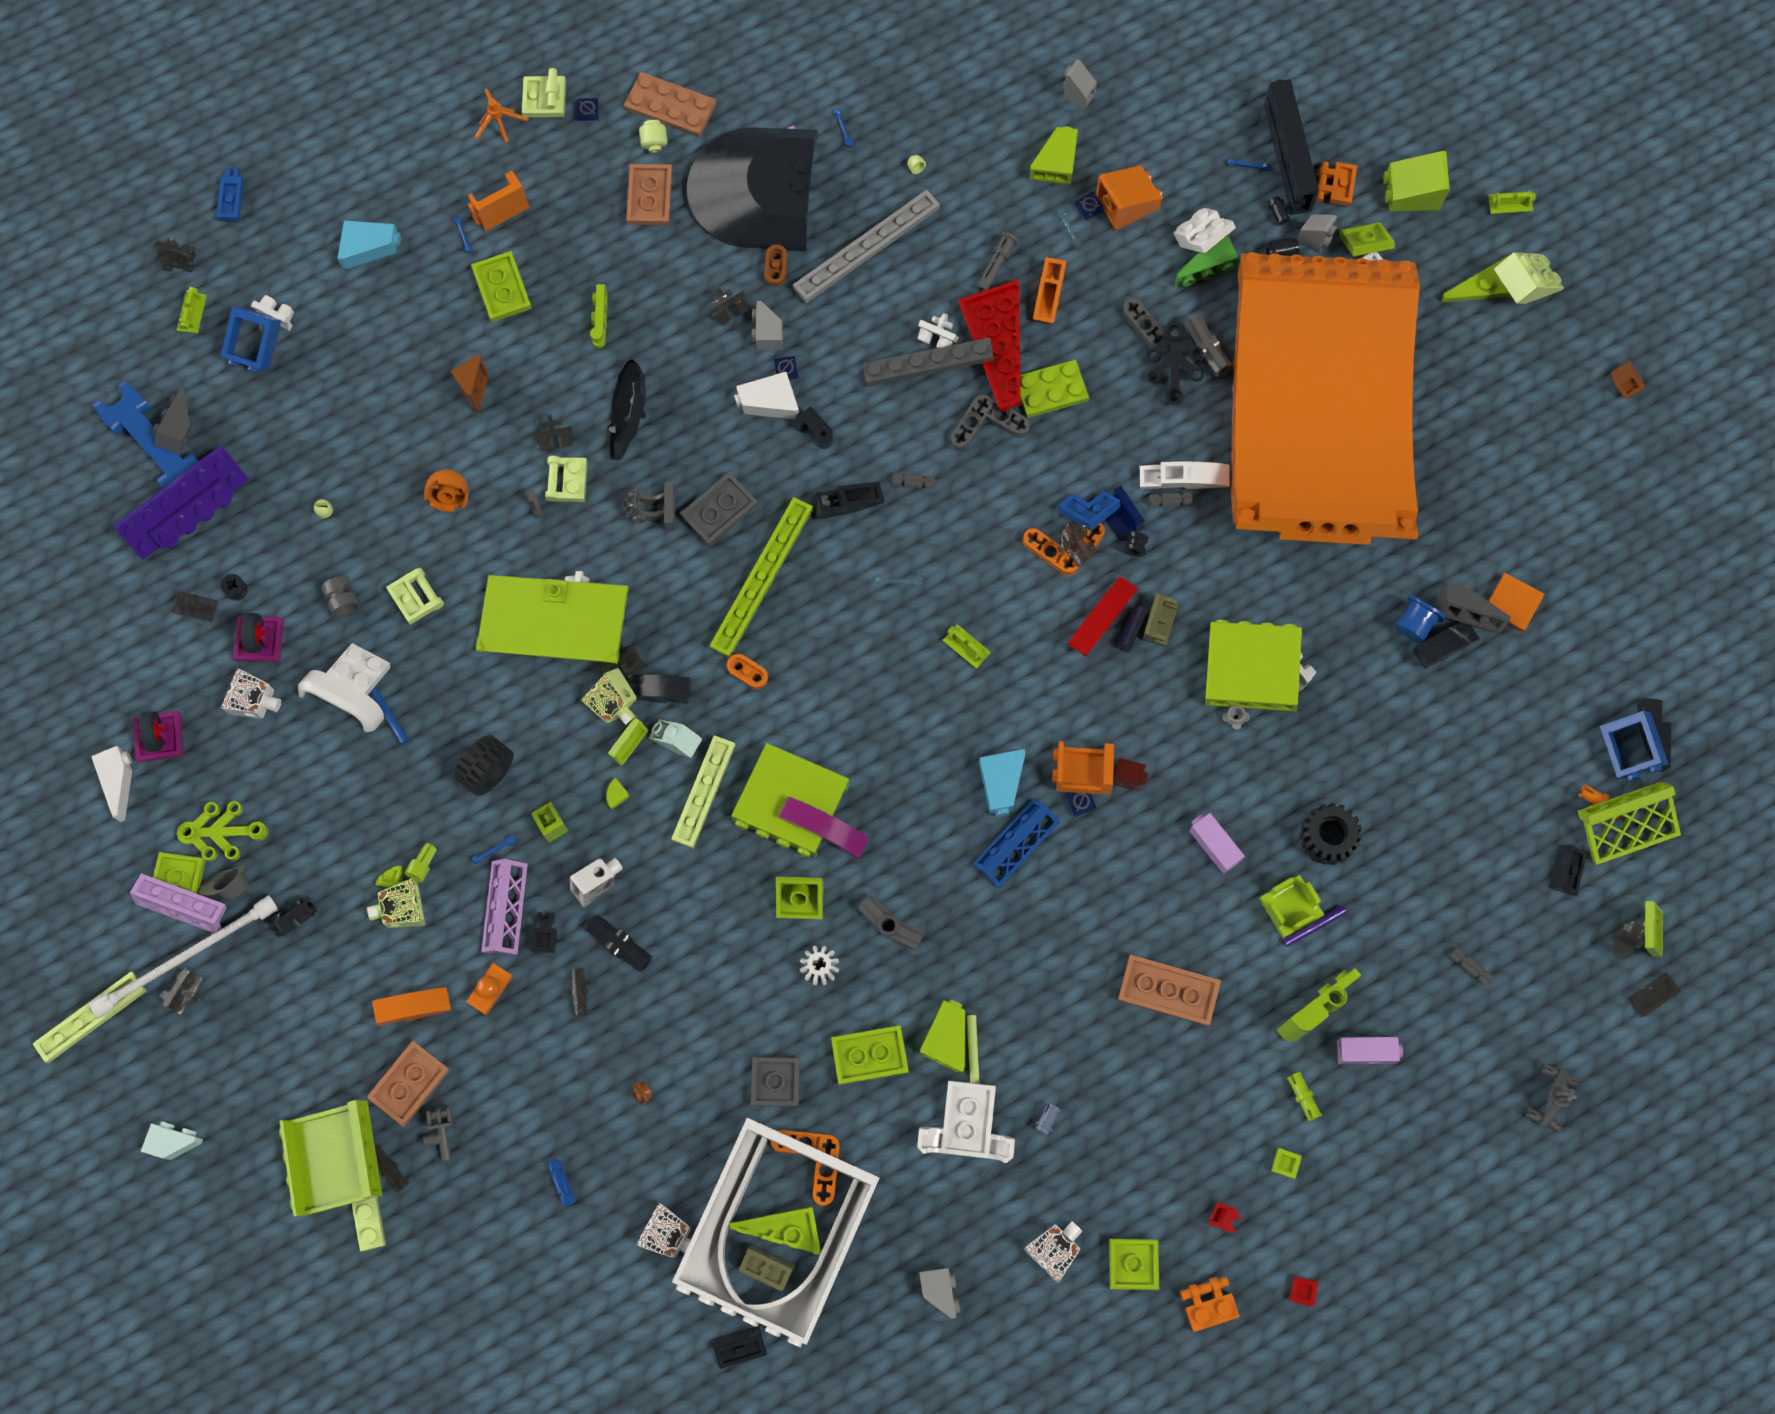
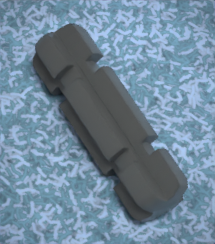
M895 472L893 473L892 484L896 486L905 484L904 486L917 488L925 486V488L933 489L935 477L929 475L923 477V475L908 473L902 475V473Z
M1190 491L1182 492V494L1176 492L1162 493V496H1159V494H1151L1149 496L1150 507H1159V505H1162V507L1177 506L1180 503L1183 505L1192 504V493Z
M1455 949L1450 956L1453 961L1459 962L1464 970L1474 978H1479L1478 981L1486 986L1492 981L1494 976L1489 971H1484V967L1470 956L1467 957L1462 949Z

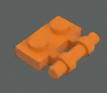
M1322 161L1320 168L1317 170L1319 192L1316 202H1323L1324 196L1329 195V203L1350 207L1357 165L1336 162L1335 169H1331L1327 161ZM1328 178L1333 179L1332 186L1326 185Z
M1226 1276L1219 1279L1217 1277L1211 1278L1209 1282L1200 1285L1192 1284L1188 1286V1289L1180 1291L1183 1301L1192 1298L1194 1304L1185 1308L1193 1332L1240 1317L1232 1293L1222 1295L1221 1288L1229 1286ZM1213 1292L1214 1299L1205 1302L1201 1301L1200 1295Z

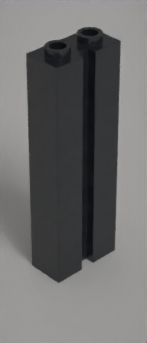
M1279 79L1270 82L1268 96H1266L1264 102V109L1291 215L1312 212L1319 188L1291 79Z

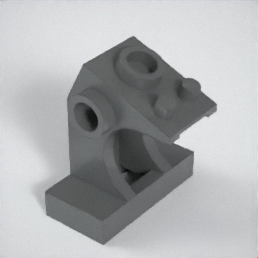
M665 482L664 493L659 495H646L645 491L638 490L637 487L632 492H628V497L625 498L623 505L624 511H627L626 519H631L634 523L664 521L666 531H675L676 489L674 482ZM658 504L657 512H646L645 505Z

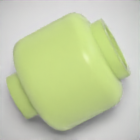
M659 120L645 121L643 126L640 127L641 146L644 149H648L650 153L661 152V148L665 147L668 143L666 127Z

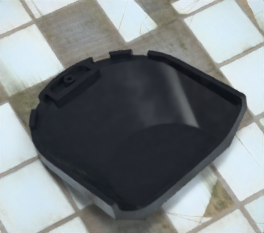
M742 128L725 133L710 142L695 159L687 181L689 206L701 228L717 237L720 242L736 247L768 249L772 245H781L789 251L806 252L808 206L816 139H818V130Z

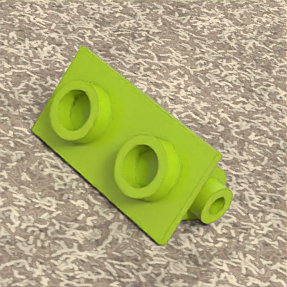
M1530 190L1527 192L1488 194L1491 214L1534 211L1532 201H1535L1536 194Z
M189 287V290H186L177 326V331L197 334L199 332L207 294L197 293L198 290L194 287Z
M958 624L955 627L952 626L947 632L948 635L943 639V642L976 669L991 654L987 648Z

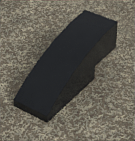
M880 482L838 486L837 490L816 492L811 502L816 520L858 512L882 504L885 500Z
M1462 622L1418 644L1414 648L1413 653L1424 669H1427L1477 642L1480 638L1470 624Z
M629 675L625 678L636 695V700L667 704V701L689 703L692 684L690 677Z
M1643 698L1637 704V713L1647 711L1652 714L1668 761V765L1662 766V771H1659L1664 772L1671 767V723L1662 722V700ZM1639 726L1644 746L1650 759L1653 760L1654 758L1643 726Z

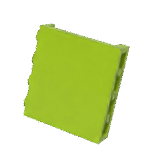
M1216 620L1211 622L1205 706H1241L1248 709L1296 712L1299 692L1302 627H1297L1294 624L1274 626L1272 623L1255 625L1248 621L1229 623L1226 620Z
M766 743L731 817L735 822L734 825L743 830L750 828L756 831L755 834L761 838H773L777 840L776 843L784 848L791 846L798 849L797 853L809 858L812 855L816 857L822 838L801 827L798 828L778 818L788 797L802 801L833 816L844 792L848 790L850 781L849 778Z
M354 1100L347 1102L348 1105L291 1121H280L279 1134L283 1142V1160L287 1169L286 1182L290 1189V1208L293 1211V1216H308L383 1196L368 1101Z

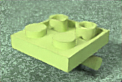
M550 68L548 76L524 77L522 115L528 118L565 117V76H557V70Z

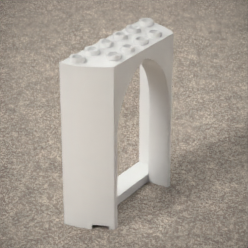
M747 1118L672 1281L677 1284L676 1290L687 1295L692 1291L700 1295L698 1300L710 1306H714L716 1302L722 1305L721 1311L732 1316H736L739 1313L744 1316L743 1321L758 1327V1324L761 1323L767 1326L766 1332L780 1337L782 1333L789 1337L788 1342L798 1347H801L802 1343L807 1345L879 1177ZM770 1140L850 1176L854 1180L821 1255L808 1278L795 1291L780 1300L761 1305H747L736 1293L729 1279L725 1262V1244L730 1227L729 1223L733 1220L766 1144Z

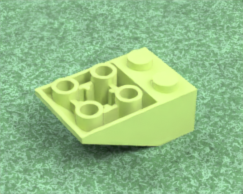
M1514 252L1494 268L1517 304H1527L1564 289L1560 276L1551 270L1549 260L1541 254Z

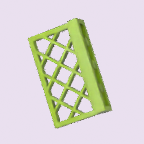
M1661 781L1578 810L1579 819L1584 822L1593 863L1598 865L1680 836V828L1672 797L1675 795L1674 786ZM1666 800L1667 807L1663 814L1654 811L1660 801ZM1645 808L1647 812L1641 822L1633 818L1638 809ZM1653 813L1660 816L1654 829L1646 825ZM1620 815L1627 817L1620 829L1612 826L1616 817ZM1632 820L1639 824L1633 836L1625 832ZM1668 820L1671 822L1672 831L1665 834L1659 832L1664 822ZM1603 823L1605 826L1599 837L1594 835L1592 825ZM1645 827L1652 830L1648 840L1641 841L1638 839ZM1610 828L1618 831L1612 844L1604 840ZM1623 835L1630 837L1631 840L1627 847L1622 849L1617 847ZM1602 842L1610 845L1607 853L1599 856L1598 849Z

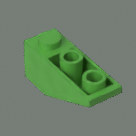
M1229 236L1224 237L1206 253L1199 252L1177 274L1176 288L1190 286L1195 281L1201 279L1208 280L1221 272H1231L1236 267L1238 256Z

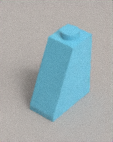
M344 221L338 261L343 269H349L396 254L397 245L399 246L401 243V234L398 233L394 224Z
M1025 749L980 757L979 765L990 815L996 814V817H1002L1013 811L1025 759Z

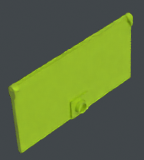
M488 575L476 651L617 664L629 587L566 580Z

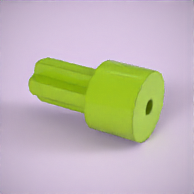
M429 843L424 844L416 860L412 859L404 873L407 877L419 883L424 881L430 870L428 865L437 851L435 846Z

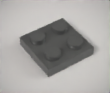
M752 1057L751 1106L799 1107L800 1058Z

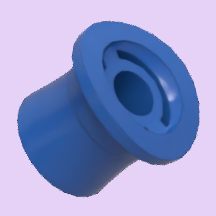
M1409 595L1407 601L1410 605L1395 624V628L1409 639L1422 643L1436 622H1443L1446 616L1417 597Z

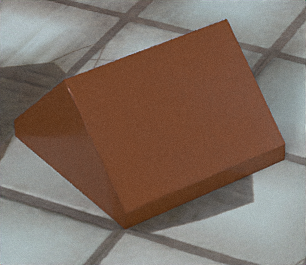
M476 355L451 370V373L473 410L479 413L489 372L482 356Z

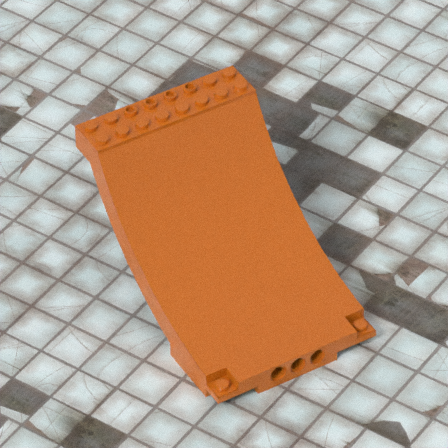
M1254 252L1248 254L1241 253L1238 271L1239 299L1234 359L1232 472L1230 479L1233 523H1235L1236 529L1279 532L1280 540L1370 545L1372 537L1416 540L1418 538L1416 523L1418 507L1414 478L1412 430L1414 347L1420 289L1416 264L1410 261L1395 262L1385 259L1376 261L1364 258L1345 259L1343 257L1283 256L1275 253L1270 255Z

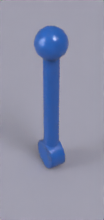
M837 108L834 114L838 117L843 131L845 146L848 148L852 147L853 140L849 138L841 116L842 110Z
M1233 158L1227 160L1229 166L1240 165L1262 168L1264 171L1271 170V164L1242 162L1235 161Z
M455 216L453 220L458 225L465 244V252L468 254L472 253L473 248L469 245L462 227V218Z
M508 836L505 842L479 856H473L472 862L479 864L481 859L507 845H514L516 843L515 837Z

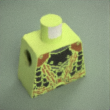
M618 668L605 673L581 699L607 723L620 718L627 726L636 718L629 709L636 701V695Z
M409 879L378 893L379 904L367 907L369 919L382 918L383 924L388 928L426 925L419 886L414 879Z

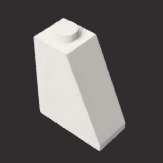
M786 372L736 386L738 394L734 395L738 408L742 407L744 414L793 420L799 416V409Z

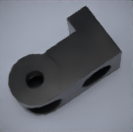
M811 406L794 419L795 428L800 433L806 430L814 438L817 447L826 449L833 444V430Z

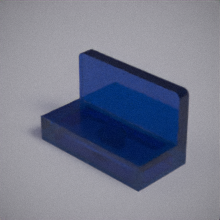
M1119 486L1114 489L1112 496L1120 500L1121 507L1108 516L1106 520L1118 539L1122 541L1127 538V533L1138 532L1143 529L1145 520L1123 487Z

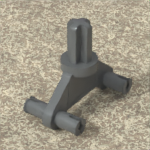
M1545 1064L1542 1073L1553 1077L1555 1081L1545 1111L1540 1113L1532 1108H1528V1113L1525 1116L1537 1121L1541 1127L1545 1128L1548 1126L1560 1132L1563 1123L1553 1119V1116L1560 1108L1567 1107L1572 1101L1577 1100L1578 1096L1574 1095L1575 1090L1568 1089L1567 1084L1576 1088L1579 1079L1567 1074V1071L1562 1068L1556 1069Z

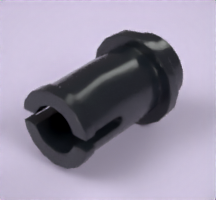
M1279 196L1268 201V209L1272 210L1277 225H1283L1290 220V217L1284 208V200L1280 199Z

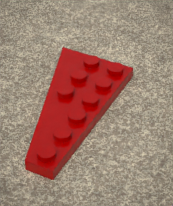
M1019 279L958 300L972 340L990 338L994 361L982 363L1000 412L1021 405Z

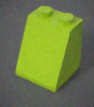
M1446 151L1390 163L1388 170L1384 172L1383 182L1387 184L1385 202L1389 204V211H1434L1441 209L1450 189Z

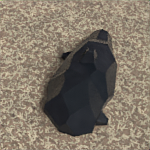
M634 359L627 361L619 373L612 397L611 423L607 428L610 431V458L612 460L623 459L630 442L637 435L641 419L646 418V414L643 411L646 403L645 375ZM627 416H629L628 422L623 420Z

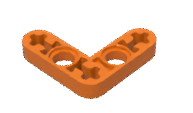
M1102 523L1093 528L1092 530L1097 528L1099 532L1091 538V542L1088 540L1091 531L1084 528L1067 550L1041 531L1033 528L1028 529L1024 533L1023 544L1026 549L1061 574L1072 576L1102 541L1105 528ZM1029 537H1037L1038 543L1034 541L1032 543H1029ZM1043 541H1044L1045 543L1043 544L1041 550H1038V549H1039V544L1042 545V543H1043ZM1085 544L1088 548L1087 552L1083 554L1078 553L1075 549L1076 545ZM1052 547L1057 551V554L1054 557H1048L1044 553L1045 549ZM1073 555L1075 557L1072 563L1073 568H1064V562L1069 563Z
M786 1130L778 1131L791 1138L792 1135L797 1136L795 1139L797 1141L803 1137H808L812 1141V1147L826 1153V1149L822 1148V1145L827 1144L828 1140H832V1144L836 1145V1148L831 1149L830 1156L839 1159L840 1144L834 1136ZM771 1141L773 1149L777 1152L801 1155L784 1146L779 1148V1144ZM816 1161L813 1198L818 1205L827 1206L833 1202L835 1197L837 1171L833 1169V1174L830 1177H822L819 1170L823 1164ZM818 1180L824 1182L833 1181L832 1186L827 1184L826 1190L831 1196L826 1198L825 1202H822L821 1198L817 1196V1192H821L823 1184H818Z

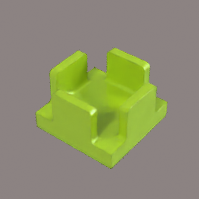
M1300 875L1275 886L1270 892L1259 898L1282 938L1291 935L1324 916L1319 907L1321 902L1311 883H1305Z

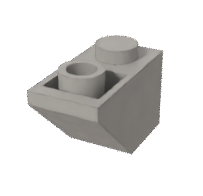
M1077 59L1072 66L1069 65L1064 73L1066 79L1063 84V98L1085 109L1095 95L1097 82L1083 63Z
M1311 214L1300 230L1297 238L1298 242L1317 253L1323 247L1327 248L1337 228L1334 225L1337 216Z
M757 301V309H753L752 312L753 322H756V329H752V342H756L757 350H783L782 320L762 301Z
M949 1268L919 1272L923 1298L949 1318H956V1313L960 1312L958 1297L953 1298L952 1288L956 1287L954 1272L949 1273Z

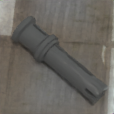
M1009 232L1001 233V239L997 247H994L992 250L993 256L976 285V289L979 292L990 289L1003 263L1010 259V252L1019 241L1013 234Z

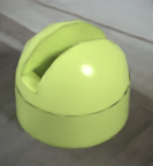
M913 155L908 159L907 165L913 174H918L924 170L926 162L919 155Z
M321 499L314 504V512L320 518H328L333 512V507L327 500Z

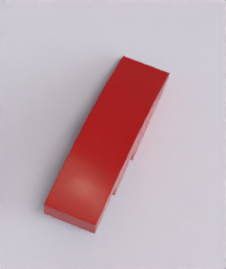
M1120 576L1070 639L1068 645L1086 657L1107 633L1112 623L1122 613L1124 607L1139 588Z

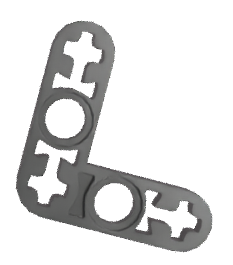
M979 395L974 399L952 432L951 446L957 451L966 450L985 421L992 423L1017 438H1023L1029 433L1030 422L1025 416L1012 409L1003 411L1008 416L1006 420H997L995 415L1000 410L996 400L987 395ZM984 402L987 403V406L983 407L980 411V415L977 414V412L979 411V404L982 405ZM973 418L977 420L978 424L975 427H968L965 423L966 420ZM1024 424V429H1016V425ZM964 430L966 432L964 442L957 443V438H961Z

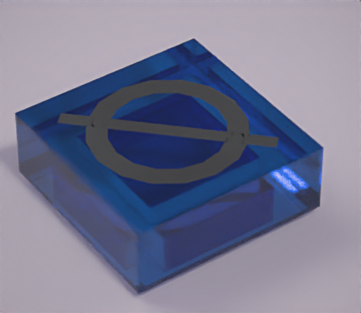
M598 98L577 99L578 121L599 120Z
M1093 191L1075 201V206L1086 221L1103 212L1105 208Z
M795 356L774 359L776 374L786 372L789 380L798 379Z
M1072 792L1066 795L1074 817L1096 809L1090 793Z

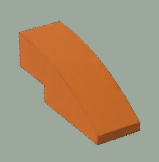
M1049 257L1045 258L1033 320L1054 324L1067 261Z
M447 987L406 993L372 1001L376 1024L379 1026L400 1021L408 1022L452 1011Z

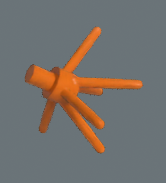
M485 89L488 98L487 113L479 122L482 126L476 133L475 139L480 137L490 120L494 119L498 123L504 142L508 143V138L500 118L503 115L528 121L529 118L514 113L515 111L512 109L501 107L500 103L492 99L489 90Z

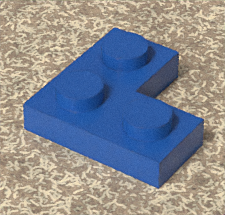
M1105 491L1089 503L1072 494L1058 505V511L1091 531L1119 509L1121 503L1119 499Z

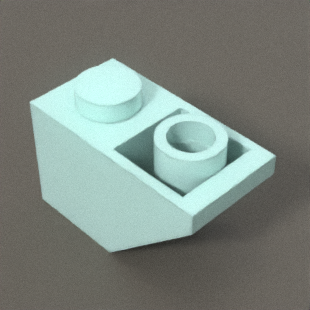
M659 719L653 726L652 732L648 737L651 741L672 752L689 758L693 756L702 740L701 737L685 725Z
M161 1121L159 1126L155 1124L150 1125L141 1152L172 1160L202 1144L203 1139L195 1137L197 1134L195 1131L183 1128L182 1132L173 1130L175 1125Z

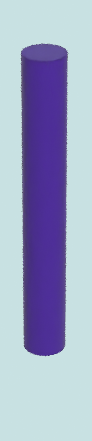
M1340 906L1283 938L1284 944L1288 947L1347 914L1345 907Z

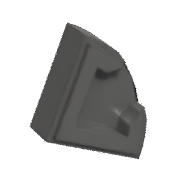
M534 489L526 491V496L536 518L543 517L544 515Z

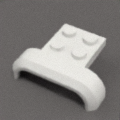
M352 643L327 673L318 670L310 671L298 684L299 696L302 698L305 692L312 693L354 715L362 723L365 732L375 731L384 720V714L380 706L368 694L390 669V663Z
M948 1080L944 1127H920L917 1145L923 1154L935 1152L996 1159L1004 1163L1010 1161L1014 1155L1015 1138L991 1133L996 1085Z

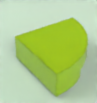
M614 778L608 786L606 795L611 810L630 797L620 782Z
M403 866L392 867L378 877L375 885L390 888L401 883L405 868Z

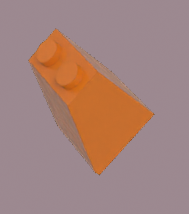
M1140 165L1099 175L1095 198L1115 230H1118L1159 210L1163 196L1159 188H1155L1149 172H1145Z

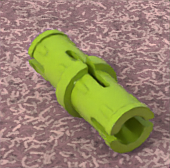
M1297 1072L1287 1077L1297 1096L1295 1100L1297 1103L1300 1102L1308 1122L1321 1117L1322 1113L1313 1098L1314 1093L1312 1090H1309L1302 1073Z

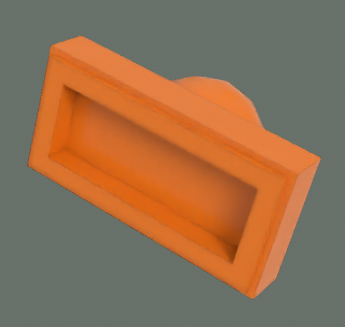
M493 963L484 977L477 982L475 990L466 1002L487 1016L513 976Z

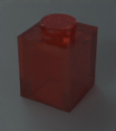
M1119 758L1113 785L1139 792L1141 785H1146L1148 772H1144L1146 764Z

